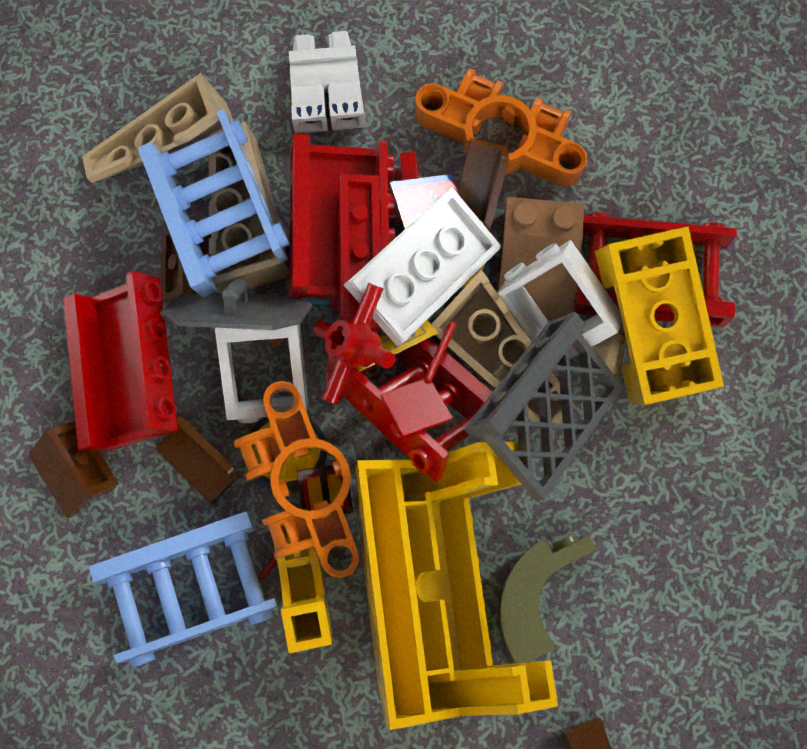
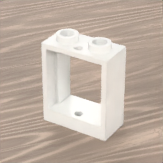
M571 240L560 247L556 243L547 246L536 255L537 261L527 267L524 263H520L504 275L506 281L498 291V294L532 342L546 326L548 320L523 285L560 263H563L598 313L584 321L585 325L580 330V333L592 347L617 334L622 323L620 310ZM572 345L568 349L569 359L579 354Z
M300 324L277 330L215 328L227 420L238 419L240 423H253L259 421L261 417H268L263 399L238 401L231 342L288 338L293 385L299 391L307 412L308 393ZM293 396L272 398L271 405L277 412H287L293 407L295 400Z

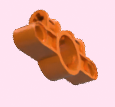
M471 68L465 74L457 92L434 83L426 84L417 91L415 97V116L419 125L463 144L465 154L470 138L475 139L473 133L478 134L482 122L488 118L501 117L512 126L516 123L524 133L518 149L509 153V162L505 175L521 169L562 187L573 186L581 179L587 163V153L579 144L562 137L572 114L571 110L566 109L563 112L544 104L543 99L540 97L536 98L530 110L520 100L511 96L501 95L504 82L498 80L495 83L476 75V70ZM434 104L440 108L431 111L424 108V106ZM560 162H570L575 166V169H565L560 165Z
M275 382L266 389L263 396L264 408L271 426L233 441L235 448H240L248 470L245 474L246 480H253L271 473L270 483L273 495L279 505L286 510L261 520L263 526L269 528L276 548L273 555L275 560L315 545L324 570L333 577H347L355 571L359 562L358 551L341 504L347 497L351 483L349 465L344 455L335 446L326 441L316 439L297 388L289 382ZM283 391L289 392L295 400L293 407L287 412L275 411L271 405L274 395ZM255 446L257 447L259 456H260V458H261V461H262L261 464H259V461H258V459H257V456H256V453H255V450H254V447H255ZM309 449L325 451L336 460L332 462L336 477H342L343 480L340 493L331 504L328 503V500L312 505L313 511L299 509L291 504L286 498L290 496L286 481H280L283 466L293 455L295 459L309 455ZM282 524L286 527L290 543L287 542ZM344 546L350 550L352 560L348 567L339 570L330 566L327 557L332 548Z

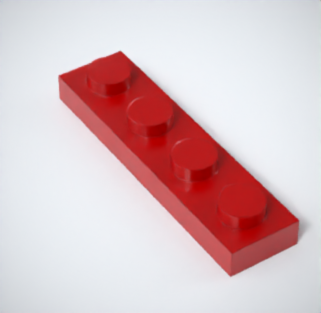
M340 173L338 178L339 319L347 322L354 319L360 303L346 289L344 284L381 251L379 176ZM372 318L369 325L371 331L380 332L381 327Z

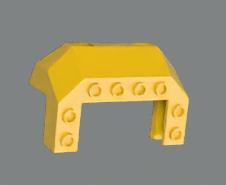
M477 442L448 452L449 457L443 477L437 483L425 472L416 469L411 460L357 461L355 467L357 517L376 676L385 724L389 730L460 716L519 715L558 707L551 660L493 665L491 641L485 612V599L482 591L479 558L469 499L522 484L486 442ZM505 442L512 451H519L517 442Z

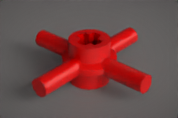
M368 282L354 319L348 322L338 320L332 325L324 321H318L314 325V334L325 339L326 352L330 356L335 357L337 361L323 394V400L338 404L352 368L357 366L368 367L375 363L389 369L394 365L396 360L394 353L381 348L379 335L371 331L369 326L384 288Z

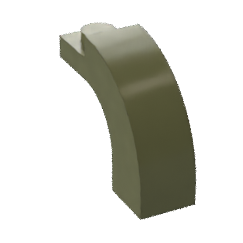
M574 533L554 543L557 550L555 553H552L548 543L543 539L524 552L509 570L500 591L498 625L502 642L512 663L531 662L555 649L540 618V592L547 579L554 572L597 550L589 535L578 540Z

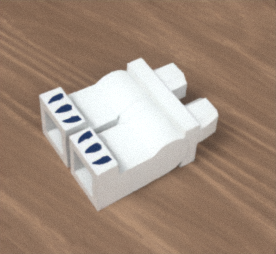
M346 31L332 32L328 35L330 48L315 49L314 36L309 34L296 35L294 37L293 51H289L292 95L291 112L295 134L328 131L325 94H329L332 130L365 127L355 45L351 46ZM352 117H354V118L351 119V120H342V119H341V118H352ZM308 121H317V122L312 123V124L305 123V122H308Z

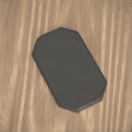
M237 278L223 293H212L206 297H202L197 293L175 298L160 312V315L176 326L277 330L300 324L313 305L301 298H289V296L247 294V283L243 279Z

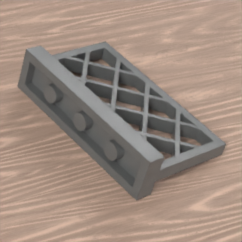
M576 312L556 318L546 324L464 428L474 441L485 440L535 501L545 500L623 388L621 383L580 333L585 323ZM571 345L579 353L580 367L570 366L568 349ZM551 372L559 373L560 394L549 393L548 376ZM570 374L581 375L582 396L572 395ZM592 376H597L607 388L601 397H594ZM530 399L538 400L540 422H528L527 403ZM550 401H561L563 423H552ZM573 402L583 403L584 421L582 424H574ZM508 428H517L519 451H512L501 438ZM529 429H541L542 452L530 451ZM552 430H563L565 448L561 453H554ZM531 458L543 459L544 477L540 483L532 475Z

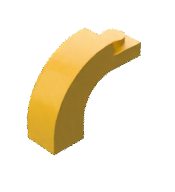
M282 524L287 542L290 543L286 527ZM315 545L277 559L283 598L281 615L288 652L294 653L332 645V629L321 562Z

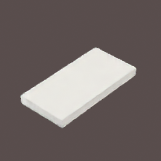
M451 188L349 279L344 286L359 303L362 300L368 282L384 288L372 318L396 346H399L502 246L456 191Z

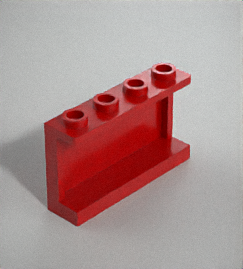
M293 134L290 148L289 298L339 299L338 178L340 173L379 176L381 250L395 239V229L389 228V214H393L395 196L393 191H388V178H392L394 171V156L388 154L387 141H379L375 149L309 145L308 134Z
M132 271L126 274L127 284L102 294L88 297L74 293L63 298L78 450L113 451L178 431L165 319L160 315V312L163 310V293L159 277Z

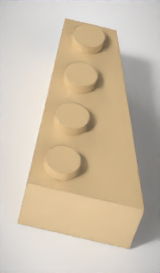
M242 122L241 125L248 138V142L244 143L243 147L273 221L277 224L279 219L257 139L246 122ZM223 129L209 133V137L223 131ZM230 145L209 154V176L237 164ZM244 179L211 193L209 216L251 199ZM254 214L212 233L211 238H209V254L211 257L264 234L265 232L258 214ZM270 248L217 272V277L212 278L217 289L216 293H223L237 278L243 279L247 283V290L289 277V260L282 263Z
M482 269L431 324L439 332L433 337L441 342L448 324L455 322L456 328L447 349L493 390L496 389L532 343L502 298L497 294ZM551 372L548 376L549 393L560 394V383L553 372ZM530 399L527 403L528 421L540 422L538 400ZM550 401L552 423H561V401Z

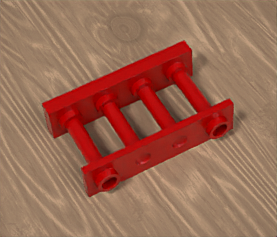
M603 212L584 215L583 235L590 236L589 267L601 284L602 280L595 251L605 246L606 237L630 240L689 227L692 245H704L703 294L710 326L725 327L735 317V302L722 301V297L719 296L720 247L727 248L737 236V228H727L724 224L718 222L693 225L612 218L609 214ZM578 288L575 296L574 312L577 314L597 315L598 313L582 290ZM605 289L619 309L616 292ZM661 304L655 310V321L673 322V310L669 306Z
M428 338L395 354V357L402 361L409 369L379 388L363 375L378 366L377 364L360 372L356 368H352L341 395L410 458L416 469L425 472L437 483L443 477L449 457L448 451L469 437L464 428L492 394V391L445 351L432 383L444 404L455 408L466 419L435 440L425 431L403 438L383 402L381 394L425 378L439 346L432 339ZM330 355L328 356L325 377L327 382H329L337 362L335 357Z

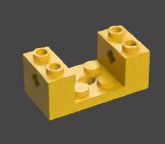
M689 227L608 244L595 251L604 289L615 288L631 363L621 365L629 403L647 405L724 387ZM661 304L669 306L674 312L673 323L667 328L659 326L654 318L655 310Z

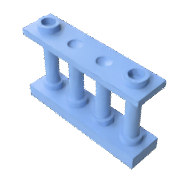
M224 109L217 112L223 131L172 154H169L167 151L162 153L152 141L138 147L189 285L202 297L217 292L212 278L217 277L218 271L270 248L282 263L289 260L284 248L290 244L288 236L280 222L274 223L243 147V144L248 142L246 133L240 121L232 122ZM230 145L237 162L236 165L185 188H182L181 185L176 186L172 175L177 174L178 168ZM244 179L251 199L199 222H196L194 219L190 221L186 209L191 207V202ZM254 214H258L265 232L264 234L212 257H209L207 254L203 256L199 243L204 241L203 237Z
M246 511L89 566L94 583H107L108 588H113L129 642L130 650L114 655L116 663L130 661L131 668L156 660L154 652L245 619H249L250 625H255L274 618L272 610L281 607L279 599L273 598L264 601L246 541L249 540L247 533L256 530L250 513ZM224 542L226 547L231 548L249 605L245 609L225 615L207 557L211 553L209 547ZM184 555L187 561H192L210 620L188 629L185 627L168 570L172 567L170 560ZM144 569L147 570L148 575H153L170 632L169 636L149 643L146 642L129 582L133 581L131 574Z

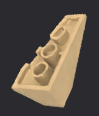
M199 73L82 156L87 179L93 183L144 165L138 147L151 141L162 153L167 151L169 154H172L208 138L209 133L223 129L217 115L218 111L224 109L232 122H234L227 103L206 78Z

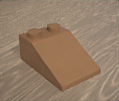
M507 197L503 213L502 247L497 294L506 281L504 275L510 269L520 263H524L527 267L537 261L536 255L553 243L560 247L571 240L581 254L584 203ZM563 263L558 264L523 285L548 322L574 312L577 283Z

